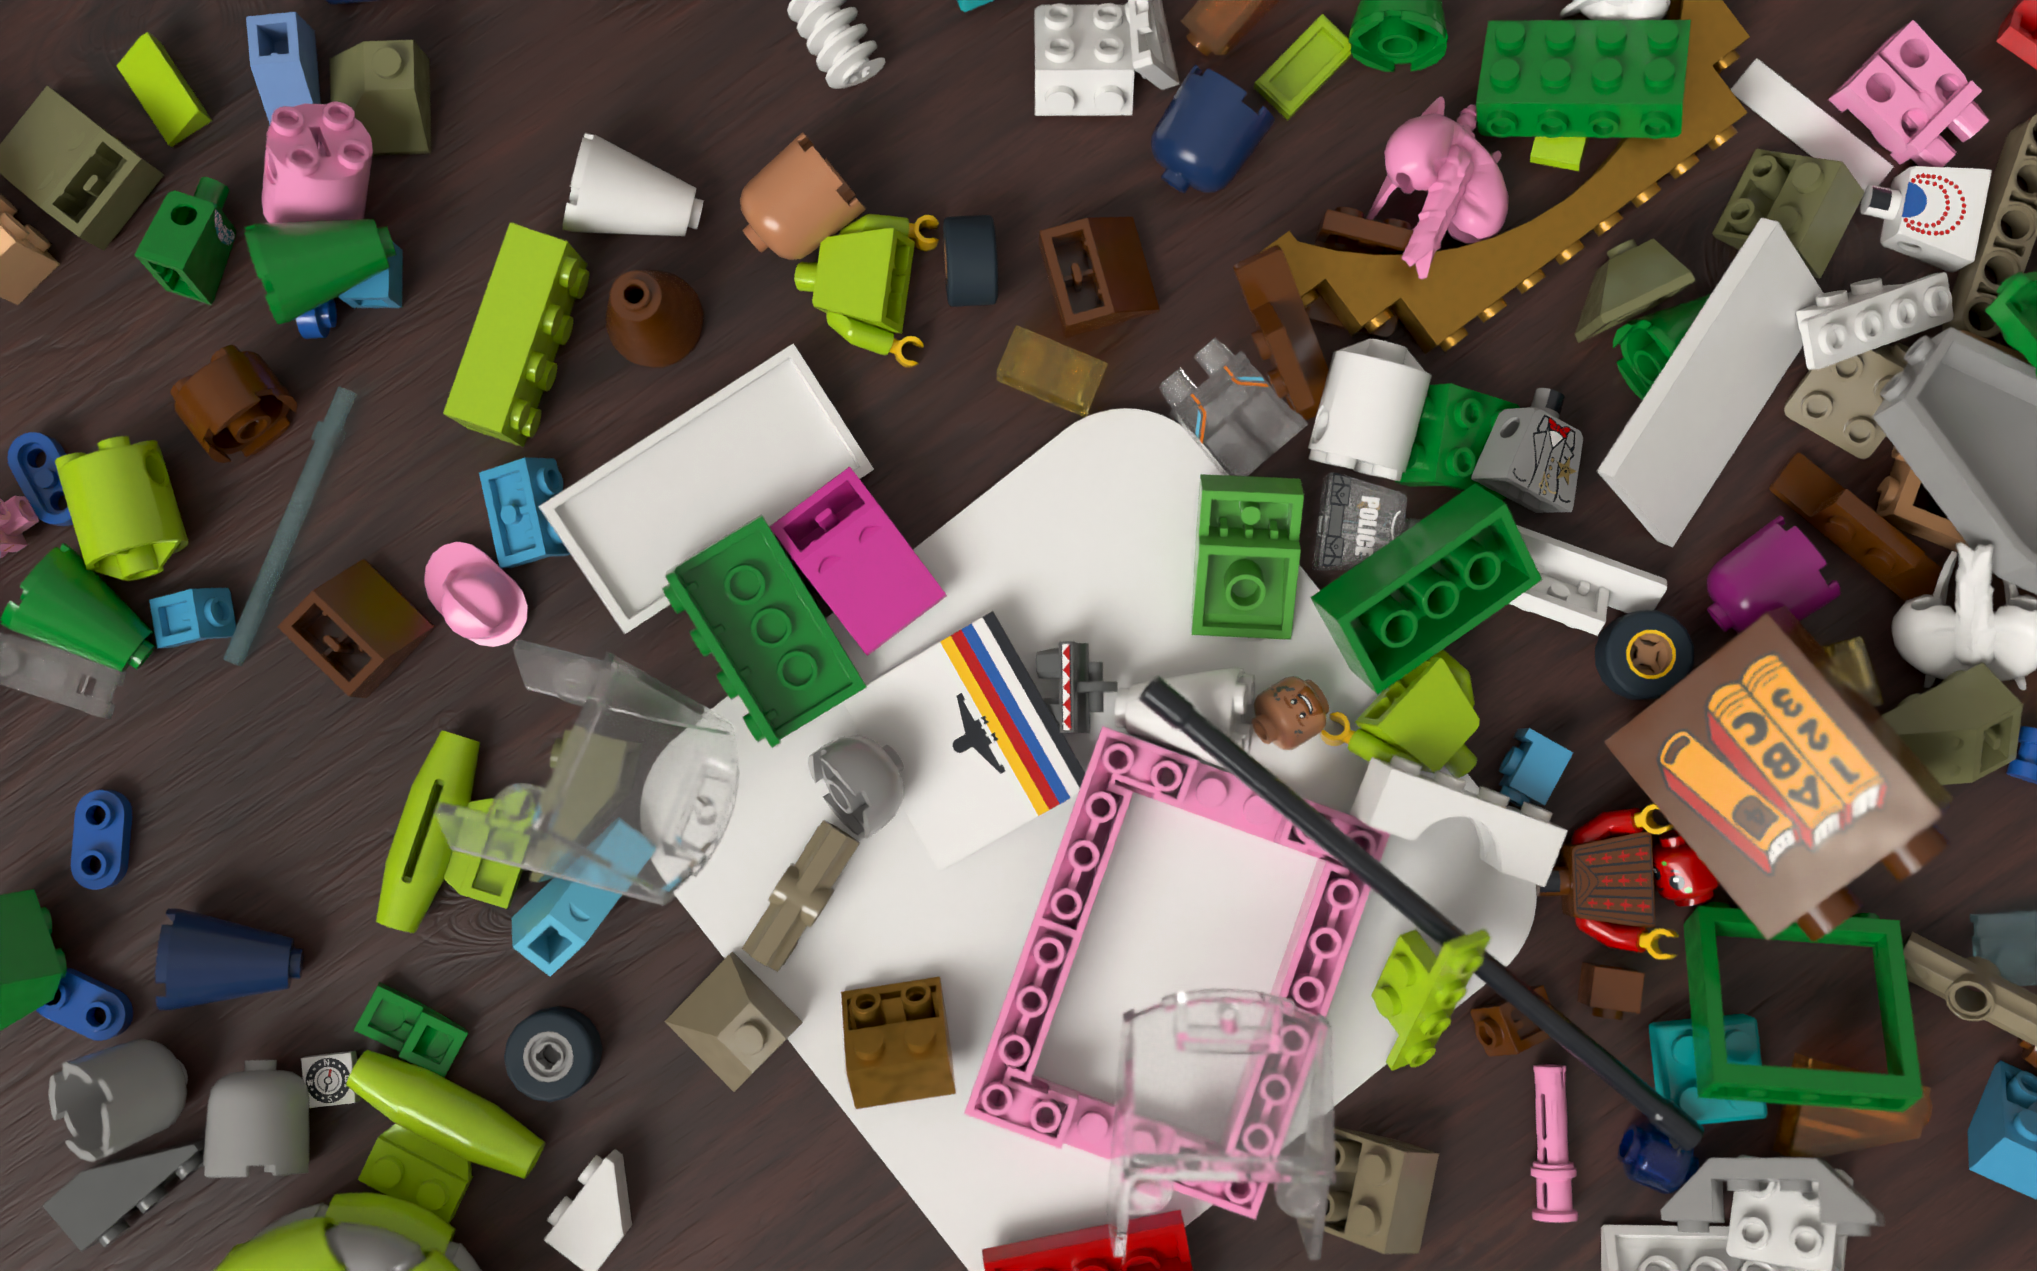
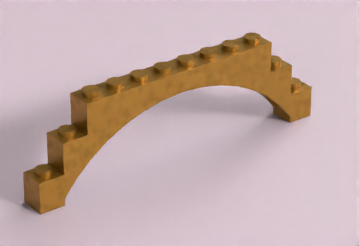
M1670 0L1666 20H1691L1681 134L1675 138H1621L1614 150L1593 175L1567 199L1532 221L1496 237L1455 249L1436 251L1428 276L1425 279H1419L1416 263L1409 266L1402 259V255H1371L1331 250L1299 242L1290 231L1264 250L1274 245H1279L1284 252L1305 309L1319 298L1314 291L1317 290L1351 336L1363 327L1370 334L1394 316L1389 309L1391 307L1425 354L1437 345L1446 352L1469 334L1463 327L1476 316L1483 323L1507 306V303L1502 298L1505 294L1517 287L1521 294L1526 292L1546 277L1541 267L1553 258L1562 265L1585 247L1579 240L1592 229L1599 237L1623 219L1618 210L1628 202L1632 201L1636 208H1638L1662 190L1656 181L1668 172L1676 179L1697 164L1700 160L1694 153L1704 145L1708 144L1711 150L1714 151L1738 133L1732 124L1748 112L1720 77L1719 73L1740 58L1735 49L1750 36L1723 0Z

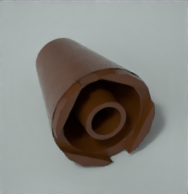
M659 270L629 271L619 276L612 285L606 309V329L616 350L627 360L642 366L665 368L681 362L696 348L702 330L704 312L698 295L679 276Z

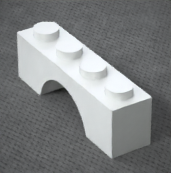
M1393 755L1390 763L1374 757L1371 758L1350 811L1352 816L1370 827L1413 842L1425 829L1437 821L1449 817H1468L1474 824L1479 836L1481 860L1505 874L1543 887L1546 886L1567 834V830L1550 822L1552 812L1528 802L1523 803L1521 810L1507 805L1510 797L1482 786L1478 794L1464 790L1466 781L1441 771H1437L1434 779L1420 774L1421 765Z

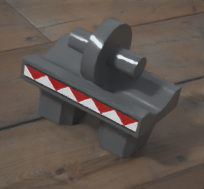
M1074 641L1059 642V648L1036 653V673L1038 678H1059V698L1043 699L1056 720L1060 733H1090V712H1104L1103 693L1118 692V682L1103 681V662H1089L1088 643H1076Z

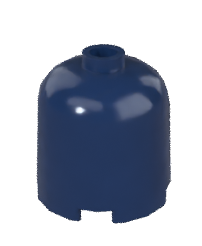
M1194 65L1151 136V150L1155 160L1165 169L1161 178L1184 194L1189 187L1200 192L1212 193L1224 189L1234 179L1274 124L1275 118L1264 106L1256 113L1242 101L1247 92L1227 78L1208 68L1202 74V70L1197 65Z

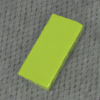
M149 32L139 37L118 63L117 68L168 145L173 147L212 120L161 42Z

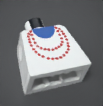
M1927 166L1909 167L1894 177L1890 189L1869 185L1862 197L1860 212L1864 215L1884 219L1880 238L1883 246L1945 271L1955 272L1975 260L1992 170Z

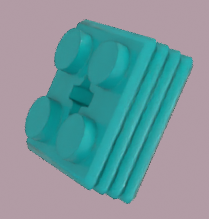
M1745 1014L1724 1015L1727 1063L1762 1065L1757 1020ZM1691 1019L1650 1023L1649 1035L1655 1089L1661 1096L1673 1101L1700 1125L1767 1117V1103L1698 1098Z

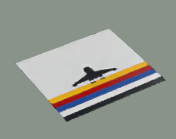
M994 611L866 685L867 688L843 701L862 737L875 741L881 747L885 745L890 746L900 757L904 769L899 772L904 784L901 806L938 872L1076 796L1079 793L1085 776L1081 764L1063 733H1060L1056 720Z

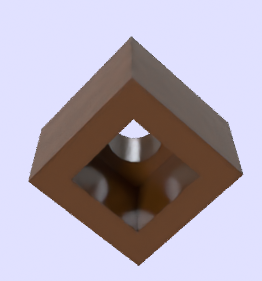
M1582 962L1577 1001L1593 1007L1592 1015L1597 1017L1622 1020L1623 1011L1640 1014L1645 973L1631 968Z

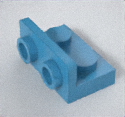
M525 457L479 472L500 568H514L550 556L571 555L538 507L563 491V479L555 459Z

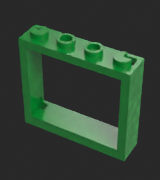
M1710 902L1698 906L1685 921L1683 926L1698 1098L1905 1112L1923 1098L1899 920L1880 919L1879 915L1874 913L1855 914L1814 942L1808 938L1794 921L1769 939L1872 947L1888 1075L1727 1063L1716 936L1766 938L1742 909L1730 908L1729 904L1722 902Z

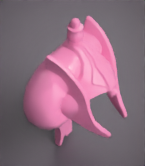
M1442 96L1437 98L1421 116L1411 118L1403 123L1389 138L1385 149L1387 176L1367 216V219L1373 220L1396 187L1401 188L1403 193L1411 194L1415 189L1428 192L1423 209L1418 214L1419 222L1412 229L1414 232L1402 255V259L1409 266L1416 263L1419 279L1427 278L1434 254L1441 248V241L1446 230L1453 239L1466 244H1473L1497 236L1504 225L1508 213L1509 195L1502 172L1497 165L1501 159V152L1495 151L1490 154L1475 139V135L1472 132L1477 122L1476 105L1471 104L1463 109L1455 122L1444 116L1445 101Z

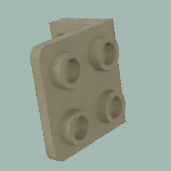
M1896 343L1894 347L1886 344L1827 367L1809 370L1785 402V415L1857 458L1865 459L1870 457L1886 437L1884 431L1873 418V415L1885 399L1880 393L1891 378L1904 370L1908 364L1904 360V356L1910 348L1901 343Z

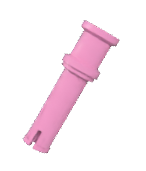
M1554 1064L1533 1065L1538 1150L1537 1161H1533V1166H1531V1176L1536 1178L1537 1208L1532 1210V1219L1542 1222L1560 1223L1577 1221L1578 1211L1573 1209L1572 1178L1577 1176L1574 1163L1569 1161L1566 1066Z

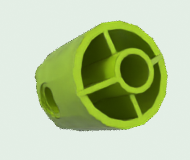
M127 436L113 437L97 444L99 451L87 455L85 453H72L57 458L55 464L87 570L125 581L142 579L162 572L164 570L163 566L169 557L188 546L187 535L157 441L149 440L131 445L130 439Z

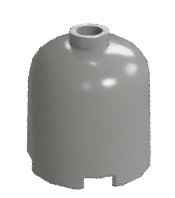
M146 1039L132 1040L62 1064V1071L53 1074L50 1078L48 1095L53 1119L58 1120L64 1117L66 1125L73 1135L72 1138L65 1140V1143L78 1157L91 1162L168 1128L176 1122L186 1105L188 1076L184 1065L163 1044Z
M277 1060L245 1061L244 1071L228 1073L217 1080L210 1091L208 1100L203 1166H205L204 1176L249 1177V1166L264 1165V1172H273V1175L308 1173L310 1162L309 1092L307 1085L300 1076L290 1071L276 1070Z

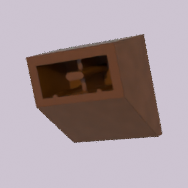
M1133 216L1089 217L1039 231V248L1065 338L1160 311Z
M366 559L360 560L314 589L277 626L349 697L368 698L436 628Z

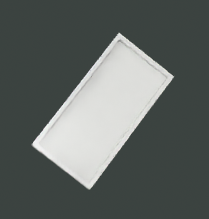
M1765 218L1759 220L1597 470L1655 540L1670 547H1673L1802 348L1803 342L1796 311L1817 304L1815 297L1824 294L1777 221Z
M793 343L538 507L623 633L626 634L670 605L662 590L664 586L669 584L665 577L666 571L761 514L767 524L771 526L848 467H851L859 479L874 470V468Z

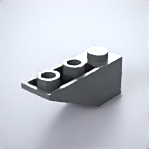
M205 1138L102 1162L80 1172L42 1206L81 1252L98 1243H101L106 1248L131 1228L126 1220L136 1211L140 1210L145 1214L169 1195L164 1187L176 1176L183 1181L203 1165Z

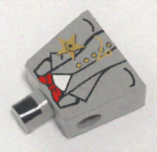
M1538 388L1535 390L1531 407L1504 409L1500 412L1471 479L1535 513L1572 512L1583 436L1581 431L1559 420L1565 396L1556 390Z

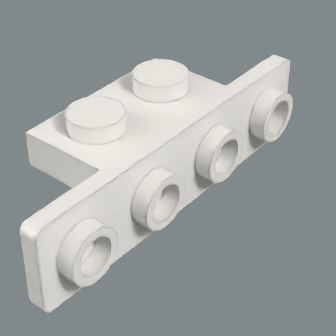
M1945 272L1934 273L1906 284L1883 286L1882 278L1858 281L1850 284L1851 292L1847 293V290H1839L1820 294L1815 297L1817 304L1796 311L1806 365L1809 370L1827 367L1953 320L1952 295Z
M1516 525L1542 578V581L1509 603L1524 611L1542 615L1564 623L1568 627L1580 629L1598 636L1606 623L1607 606L1626 613L1654 610L1667 590V580L1665 578Z

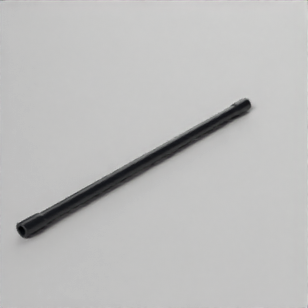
M1156 676L1145 687L1138 698L1139 701L1172 728L1178 729L1442 948L1448 941L1467 935L1201 715L1189 700L1160 676ZM1484 951L1482 964L1473 972L1477 977L1646 1115L1652 1125L1684 1151L1691 1150L1700 1142L1704 1135V1127L1673 1101L1661 1096L1488 951Z

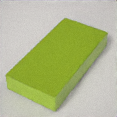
M1322 14L1255 82L1253 88L1289 120L1352 56L1349 38Z

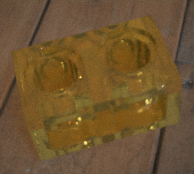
M1016 325L997 368V381L1080 416L1087 417L1106 375L1108 363Z

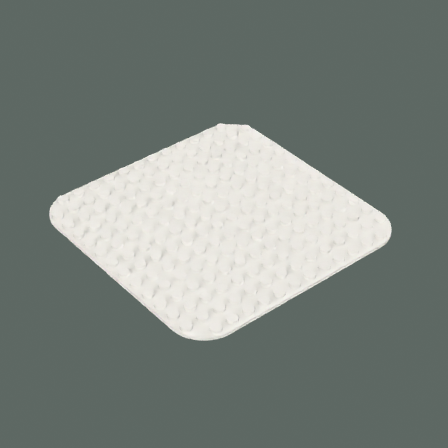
M1111 409L1089 415L1075 422L914 548L913 551L946 593L947 597L867 656L834 612L826 618L866 685L994 611L1042 698H1059V678H1038L1036 673V653L1059 648V642L1068 641L1088 643L1089 662H1103V681L1118 682V690L1119 688H1130L1132 684L1152 681L1156 676L1166 679L1225 668L1244 669V674L1255 675V701L1261 692L1286 677L1295 676L1304 681L1309 679L1321 689L1327 699L1329 712L1326 714V726L1323 730H1326L1331 735L1341 734L1344 728L1341 724L1332 721L1329 718V714L1333 712L1343 713L1350 722V729L1357 731L1361 728L1357 726L1355 721L1381 694L1377 695L1350 670L1310 598L1320 590L1300 565L1291 640L1192 635L1193 576L1200 474H1227L1202 443L1185 427L1163 415L1140 409ZM1117 692L1103 693L1104 712H1090V733H1063L1085 773L1102 726L1231 773L1225 767L1129 734L1127 728H1117L1115 725ZM727 696L675 737L658 755L645 779L639 805L641 836L655 850L649 858L653 867L724 959L734 952L803 1022L787 1039L969 1271H985L982 1257V1249L1180 1209L1184 1226L1186 1227L1213 1205L1161 1186L1153 1175L1063 1143L1060 1149L964 1114L1078 794L938 872L901 805L893 819L871 837L865 838L864 831L856 835L848 829L824 800L823 796L830 792L823 778L817 783L814 782L808 765L809 755L838 738L862 736L843 702L781 739L779 745L772 748L766 738L757 742L743 720V716L748 714L749 711L741 698L738 696L731 700ZM1254 701L1252 705L1247 704L1244 723L1252 724V719L1256 717ZM1253 729L1252 745L1249 754L1300 797L1351 815L1350 811L1369 766L1368 761L1350 752L1348 744L1345 742L1339 746L1327 745L1321 739L1320 733L1294 750H1282L1273 743L1269 745L1263 743ZM1444 766L1439 770L1451 775ZM1420 771V774L1435 778L1436 773ZM1468 774L1459 778L1466 781L1464 790L1478 794L1480 789ZM1133 792L1033 1075L1219 1142L1318 858ZM1449 817L1437 821L1425 829L1414 842L1393 834L1389 835L1380 863L1467 935L1485 929L1491 937L1485 950L1507 967L1521 950L1531 930L1536 910V884L1505 874L1481 860L1479 836L1474 824L1468 817ZM823 820H826L851 835L860 844L832 888L835 891L811 928L807 926L786 963L777 972L753 959L742 950V947L770 905L768 899L788 867L792 863L796 864L817 827L821 825ZM1370 889L1280 1150L1387 1064L1386 1060L1399 1034L1389 1020L1380 1014L1371 994L1399 935L1416 929L1437 958L1442 950L1439 944L1372 889ZM1474 973L1466 986L1467 992L1465 996L1457 1003L1455 1009L1486 984ZM940 977L952 1051L956 1094L855 1109L845 1067L841 992Z

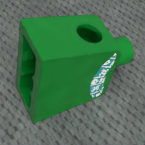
M201 177L193 196L175 190L168 192L135 253L138 260L166 291L209 305L213 304L236 238L235 227L222 211L230 189L217 180Z

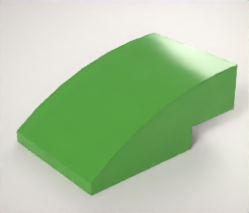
M1200 474L1193 576L1192 635L1291 640L1301 552L1299 536L1304 499L1301 479Z

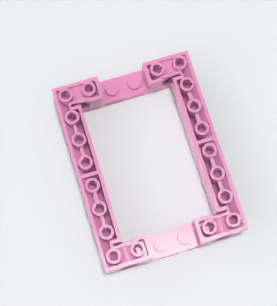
M1102 726L964 1114L1060 1149L1063 1143L1153 1175L1161 1186L1256 1219L1371 888L1233 774ZM1133 792L1318 858L1219 1142L1033 1075ZM1304 799L1376 860L1381 861L1390 833L1370 827L1354 816Z

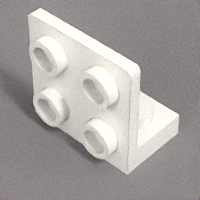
M1740 1155L1738 1158H1760V1157ZM1835 1169L1853 1186V1179L1843 1170ZM1759 1182V1191H1734L1727 1254L1734 1258L1807 1271H1844L1848 1235H1837L1836 1225L1820 1223L1818 1182H1812L1813 1192L1780 1191V1182Z

